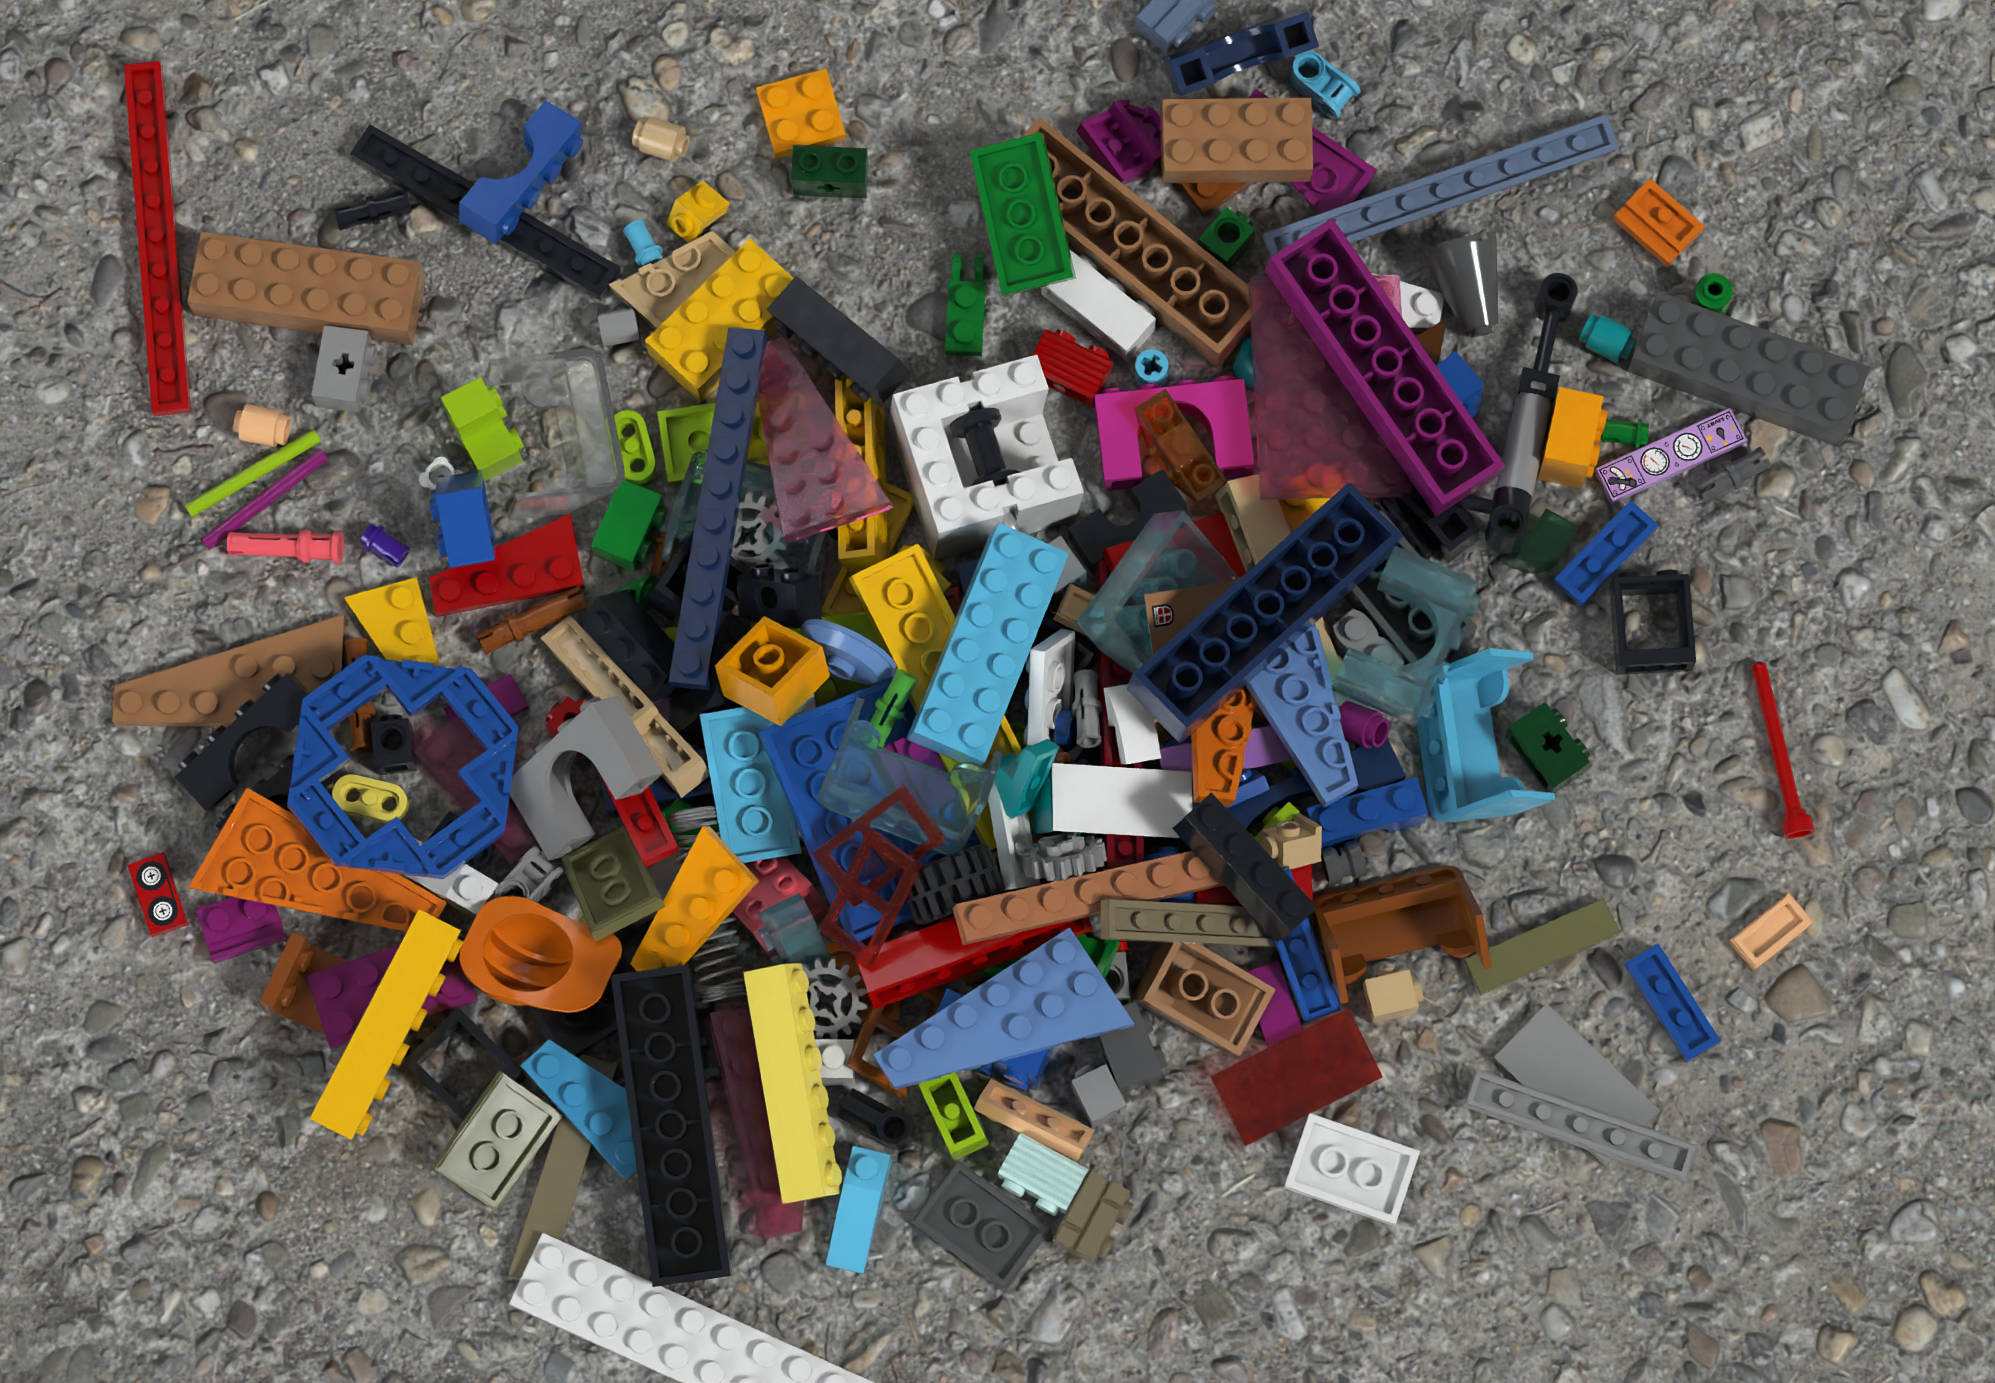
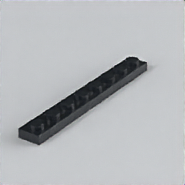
M369 124L350 153L351 158L458 220L459 202L474 186L473 182ZM524 211L520 214L518 224L513 232L509 235L504 234L498 241L503 246L602 301L609 290L608 284L614 282L621 271L620 266Z

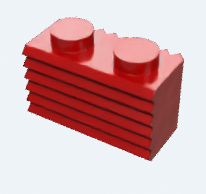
M1045 329L1032 356L1038 355L1048 388L1060 392L1062 395H1066L1083 405H1087L1089 408H1093L1095 395L1101 393L1113 370V360L1109 359V354L1100 347L1090 345L1087 349L1075 343L1076 339L1063 330L1057 329L1053 333Z

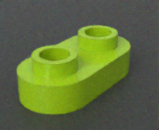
M624 410L618 412L610 420L609 434L620 474L624 480L633 484L641 485L647 483L656 472V461L645 421L635 411ZM626 428H633L635 430L634 435L631 437H624L622 432ZM636 462H641L645 465L643 470L639 472L631 470V466Z

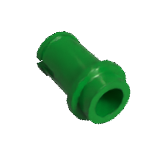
M1606 419L1604 431L1602 432V443L1635 445V449H1639V445H1647L1649 424L1642 423V419H1638V422Z

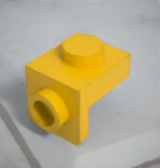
M701 181L675 200L666 224L689 243L699 238L704 228L727 212L730 203L707 183Z

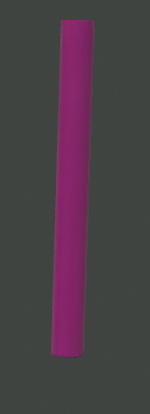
M319 448L200 538L210 551L227 538L229 531L235 532L329 460L328 457Z

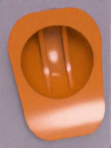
M504 896L495 898L480 908L460 949L459 961L462 971L469 981L495 1001L508 1005H529L547 1010L571 1013L589 1008L602 997L609 984L611 975H613L621 958L622 945L613 933L596 942L587 924L568 918L530 899Z

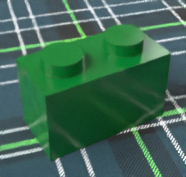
M620 479L591 544L594 556L636 572L639 563L645 564L650 556L653 546L650 539L654 530H660L665 522L668 509L664 508L663 496Z

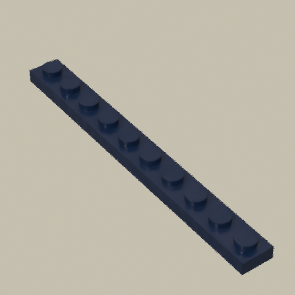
M728 327L668 681L671 687L709 690L768 338L765 330Z

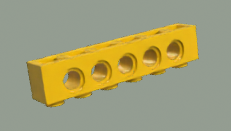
M843 377L841 381L835 379L838 560L854 575L888 558L885 403L879 406L871 398L866 402L862 401L849 389L852 383Z

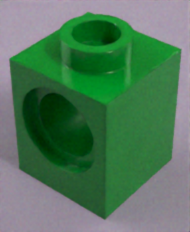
M1226 207L1198 238V245L1230 270L1253 244L1255 238L1254 224L1242 212L1237 211L1234 213ZM1225 232H1231L1238 237V240L1233 243H1225L1219 236Z

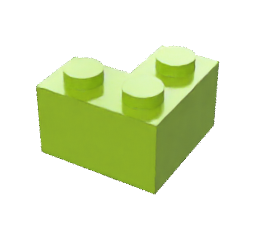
M479 377L441 397L448 418L477 471L482 470L484 482L523 462L519 450L524 448V445L515 428L507 430L502 420L507 414L494 385L486 387L482 378Z

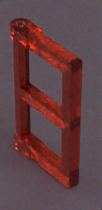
M903 784L812 854L840 888V891L850 904L856 908L866 898L934 847L943 843L946 837ZM898 801L901 802L929 838L899 861L869 824ZM858 831L862 833L888 867L886 871L860 890L856 888L830 855L832 850Z
M869 828L866 829L858 851L818 930L867 965H873L922 864L896 847L877 831ZM872 847L905 870L889 903L857 881ZM850 892H853L883 914L868 947L835 924Z

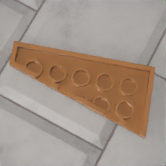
M342 614L114 685L112 723L115 726L220 727L224 725V727H229L238 719L234 713L248 700L251 699L255 703L266 692L262 687L278 673L282 677L286 673L293 674L311 693L344 669L346 617ZM341 722L334 727H341Z

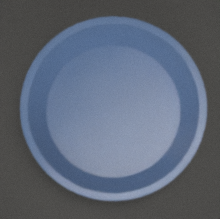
M819 619L804 621L800 629L802 636L823 647L828 670L833 675L866 685H873L894 677L897 669L896 663L882 648L869 639L832 622Z

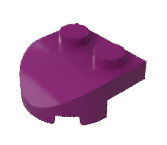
M1127 99L1113 102L1108 111L1081 122L1076 130L1101 166L1124 185L1151 172L1161 158L1160 115L1149 106L1142 109L1129 105L1130 100Z

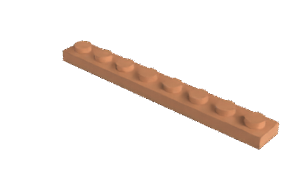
M1193 851L959 903L953 907V912L962 944L966 945L1101 914V900L1116 899L1154 902L1224 885Z

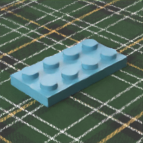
M745 707L700 714L720 836L723 842L743 863L802 853L797 824L758 734L759 731L776 724Z

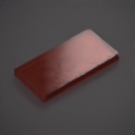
M1345 1008L1209 1077L1243 1146H1247L1383 1076L1350 1009Z

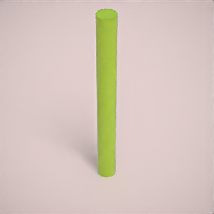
M312 429L186 503L184 506L190 516L194 517L317 445L321 440L316 431Z

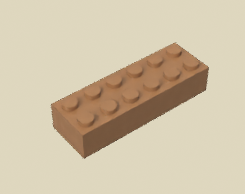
M201 232L187 302L194 316L316 333H323L324 325L365 330L369 332L371 339L374 341L413 346L426 275L420 261Z

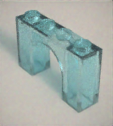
M1394 546L1380 577L1377 589L1421 609L1433 625L1435 644L1424 658L1408 665L1388 664L1349 647L1333 681L1332 691L1415 727L1421 716L1428 719L1436 701V697L1430 694L1436 682L1443 685L1452 665L1446 662L1447 656L1451 649L1459 650L1467 631L1461 628L1465 616L1473 617L1482 596L1476 594L1479 582Z

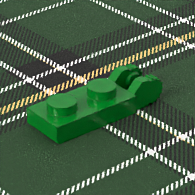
M953 253L952 276L948 282L945 355L982 356L986 282H983L984 254H976L974 259L975 281H960L963 258L961 253Z

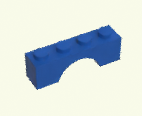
M545 100L524 125V146L532 158L530 163L520 173L509 178L491 179L480 177L459 202V222L494 244L504 234H511L518 224L520 214L525 208L531 209L540 197V190L547 182L553 183L559 176L565 160L568 157H575L583 144V139H581L582 122Z

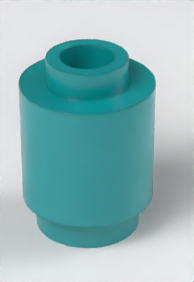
M1594 314L1590 315L1578 339L1586 344L1585 348L1615 363H1618L1621 357L1628 360L1637 342V339L1632 338L1633 329L1602 314L1600 317Z

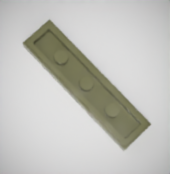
M1602 898L1489 948L1491 968L1484 969L1477 954L1466 958L1464 963L1481 996L1616 937L1621 932L1605 898Z

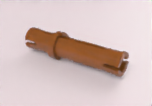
M576 586L515 616L511 613L505 616L506 620L481 632H477L475 635L481 648H483L484 654L488 655L490 652L514 641L520 643L524 641V636L582 609H586L588 605L579 586Z
M350 638L344 641L346 667L361 656L369 655V640L366 638ZM371 700L346 718L350 720V751L354 753L373 751L370 722H373L372 719L376 717V709L372 707Z

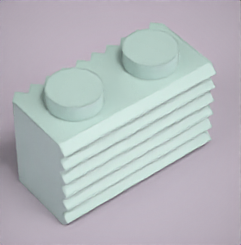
M1020 1132L999 1169L998 1178L1004 1181L1001 1186L1005 1190L1018 1197H1022L1024 1192L1038 1199L1035 1204L1038 1208L1056 1216L1058 1211L1066 1214L1089 1169Z

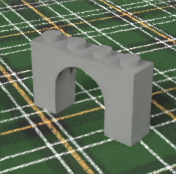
M617 696L603 700L600 697H594L580 706L581 713L562 723L557 728L559 733L554 738L539 744L535 748L537 753L532 758L522 761L513 769L515 774L512 776L510 796L548 860L564 857L580 849L596 834L578 805L571 789L570 769L573 759L578 752L587 756L594 763L616 800L641 794L663 774V771Z

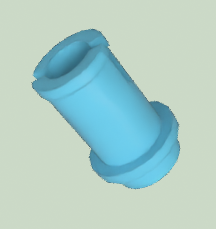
M643 220L633 221L624 228L623 233L628 238L637 255L635 261L638 265L643 267L663 259L662 247L655 244Z

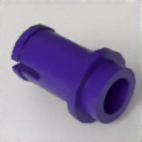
M371 524L360 539V543L364 545L365 551L369 552L372 550L392 563L396 568L404 562L410 551V547L405 546L384 532L382 525L377 527Z

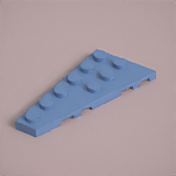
M1069 927L890 1043L873 1056L896 1090L938 1079L941 1076L962 1070L968 1071L979 1068L981 1065L996 1061H1005L1051 1049L1075 1040L1088 1039L1109 1031L1130 1028L1134 1026V1022Z

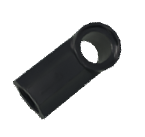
M854 1088L844 1098L837 1114V1119L877 1139L889 1149L895 1151L904 1150L909 1147L915 1137L914 1127L906 1114L902 1111L893 1110ZM893 1122H902L906 1127L904 1134L898 1139H891L886 1136L887 1127Z

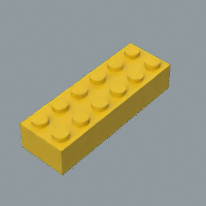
M420 909L418 910L309 1119L350 1140H353L356 1134L364 1136L374 1116L367 1111L374 1098L380 1102L382 1101L392 1082L386 1078L391 1065L394 1064L398 1067L401 1065L410 1047L403 1042L410 1029L418 1032L428 1013L427 1010L422 1008L428 994L433 997L437 996L446 978L440 971L446 960L454 963L464 941L458 939L461 930Z

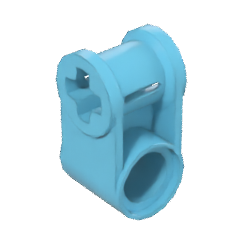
M1306 51L1300 53L1293 61L1290 73L1291 86L1305 98H1311V103L1330 119L1337 120L1341 116L1340 110L1351 97H1357L1361 92L1358 84L1350 76L1339 71L1316 52ZM1305 67L1311 68L1316 72V76L1305 78L1299 73V70Z

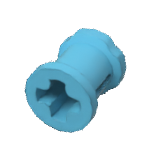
M1150 349L1141 352L1135 362V379L1138 387L1146 384H1159L1161 387L1166 385L1168 379V360L1162 352ZM1152 367L1158 368V372L1153 371L1151 375L1145 374V370L1150 371Z

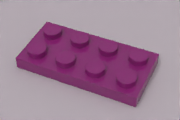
M400 945L307 975L331 1050L349 1044ZM460 951L454 963L446 960L440 971L446 978L437 996L433 997L428 994L422 1006L423 1009L428 1011L425 1019L456 1009L457 1007L478 1002L473 983L469 981L462 971L459 961Z

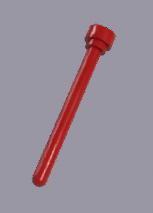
M1758 661L1753 664L1752 672L1786 808V813L1783 814L1784 820L1781 822L1786 839L1800 838L1814 833L1815 829L1811 815H1807L1806 809H1801L1767 666L1764 662Z

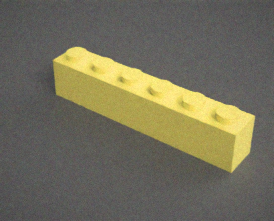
M802 963L781 964L743 972L782 1203L801 1202L841 1194L842 1174L839 1165L835 1161L833 1149L835 1133L828 1120L827 1107L829 1098L827 1090L822 1085L820 1073L822 1057L815 1044L813 1032L815 1029V1017L812 1010L809 1009L807 997L809 981L802 968Z

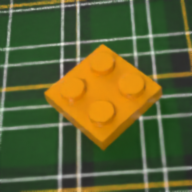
M827 68L756 87V93L775 159L792 155L793 145L826 146L846 140L845 130Z

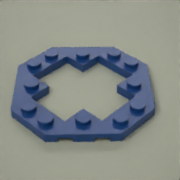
M363 655L302 699L287 802L288 808L334 866L445 879L505 834L519 726L471 668L455 667L454 669L433 666V663L402 660L400 662L380 659L379 656ZM385 689L392 693L410 717L441 695L486 750L458 771V777L479 803L421 846L397 816L365 839L321 784L322 781L349 762V756L329 733V730Z

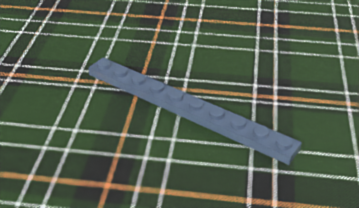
M1605 114L1264 233L1262 237L1271 257L1333 218L1351 244L1614 152L1619 149L1608 115Z

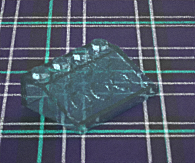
M1184 510L1154 513L1076 623L1100 651L1133 674L1153 656L1144 594L1226 582L1240 578Z

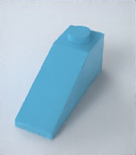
M856 1146L852 1147L826 1266L864 1275L892 1165L891 1155Z

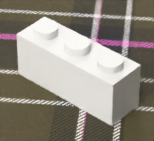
M1070 250L1076 279L1041 287V294L1122 360L1127 362L1155 331L1156 318L1153 317L1155 315L1153 310L1143 301L1137 300L1135 302L1127 296L1125 288L1112 277L1106 279L1097 272L1098 268L1090 258L1083 254L1077 256Z

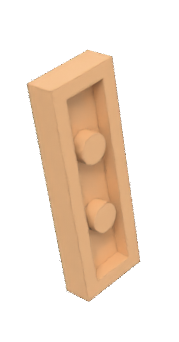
M990 1079L974 1107L975 1111L985 1115L988 1119L1021 1132L1054 1149L1059 1154L1068 1156L1076 1161L1080 1159L1095 1131L993 1079Z

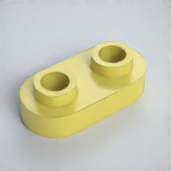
M355 774L341 777L335 783L332 790L333 799L346 814L387 824L396 816L401 820L405 817L409 808L408 798L403 789L398 785ZM351 791L360 792V797L355 802L347 801V795ZM387 800L396 801V807L391 811L383 809V805Z

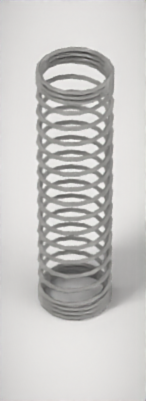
M714 806L686 809L670 813L667 816L670 826L685 827L672 833L674 839H688L677 843L678 847L694 842L698 835L679 836L677 834L717 824L718 821L713 820L717 817ZM691 847L679 848V851H690ZM689 852L679 855L675 858V861L677 863H684L685 860L680 859L687 857ZM726 918L721 924L734 921L735 918ZM737 930L714 931L707 940L734 934ZM739 942L704 944L700 948L710 949L700 951L692 956V959L698 961L713 960L696 966L694 968L695 972H716L700 977L696 983L700 985L719 984L703 989L698 993L702 1003H716L747 996L745 984L734 985L744 982V978L703 981L742 970V966L701 969L716 963L740 958L741 954L698 957L713 951L737 946Z

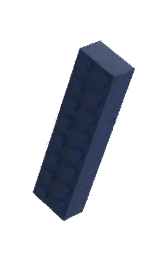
M1348 482L1132 674L1127 690L1181 744L1392 555L1403 535Z

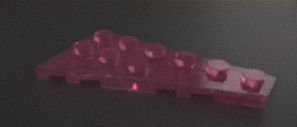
M783 337L768 341L758 392V404L783 537L790 543L894 509V506Z

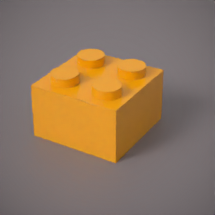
M1559 387L1550 416L1538 480L1581 489L1585 477L1592 478L1601 445L1594 443H1600L1608 410L1601 409L1604 396Z
M765 616L715 665L723 696L779 726H782L830 677L821 645Z

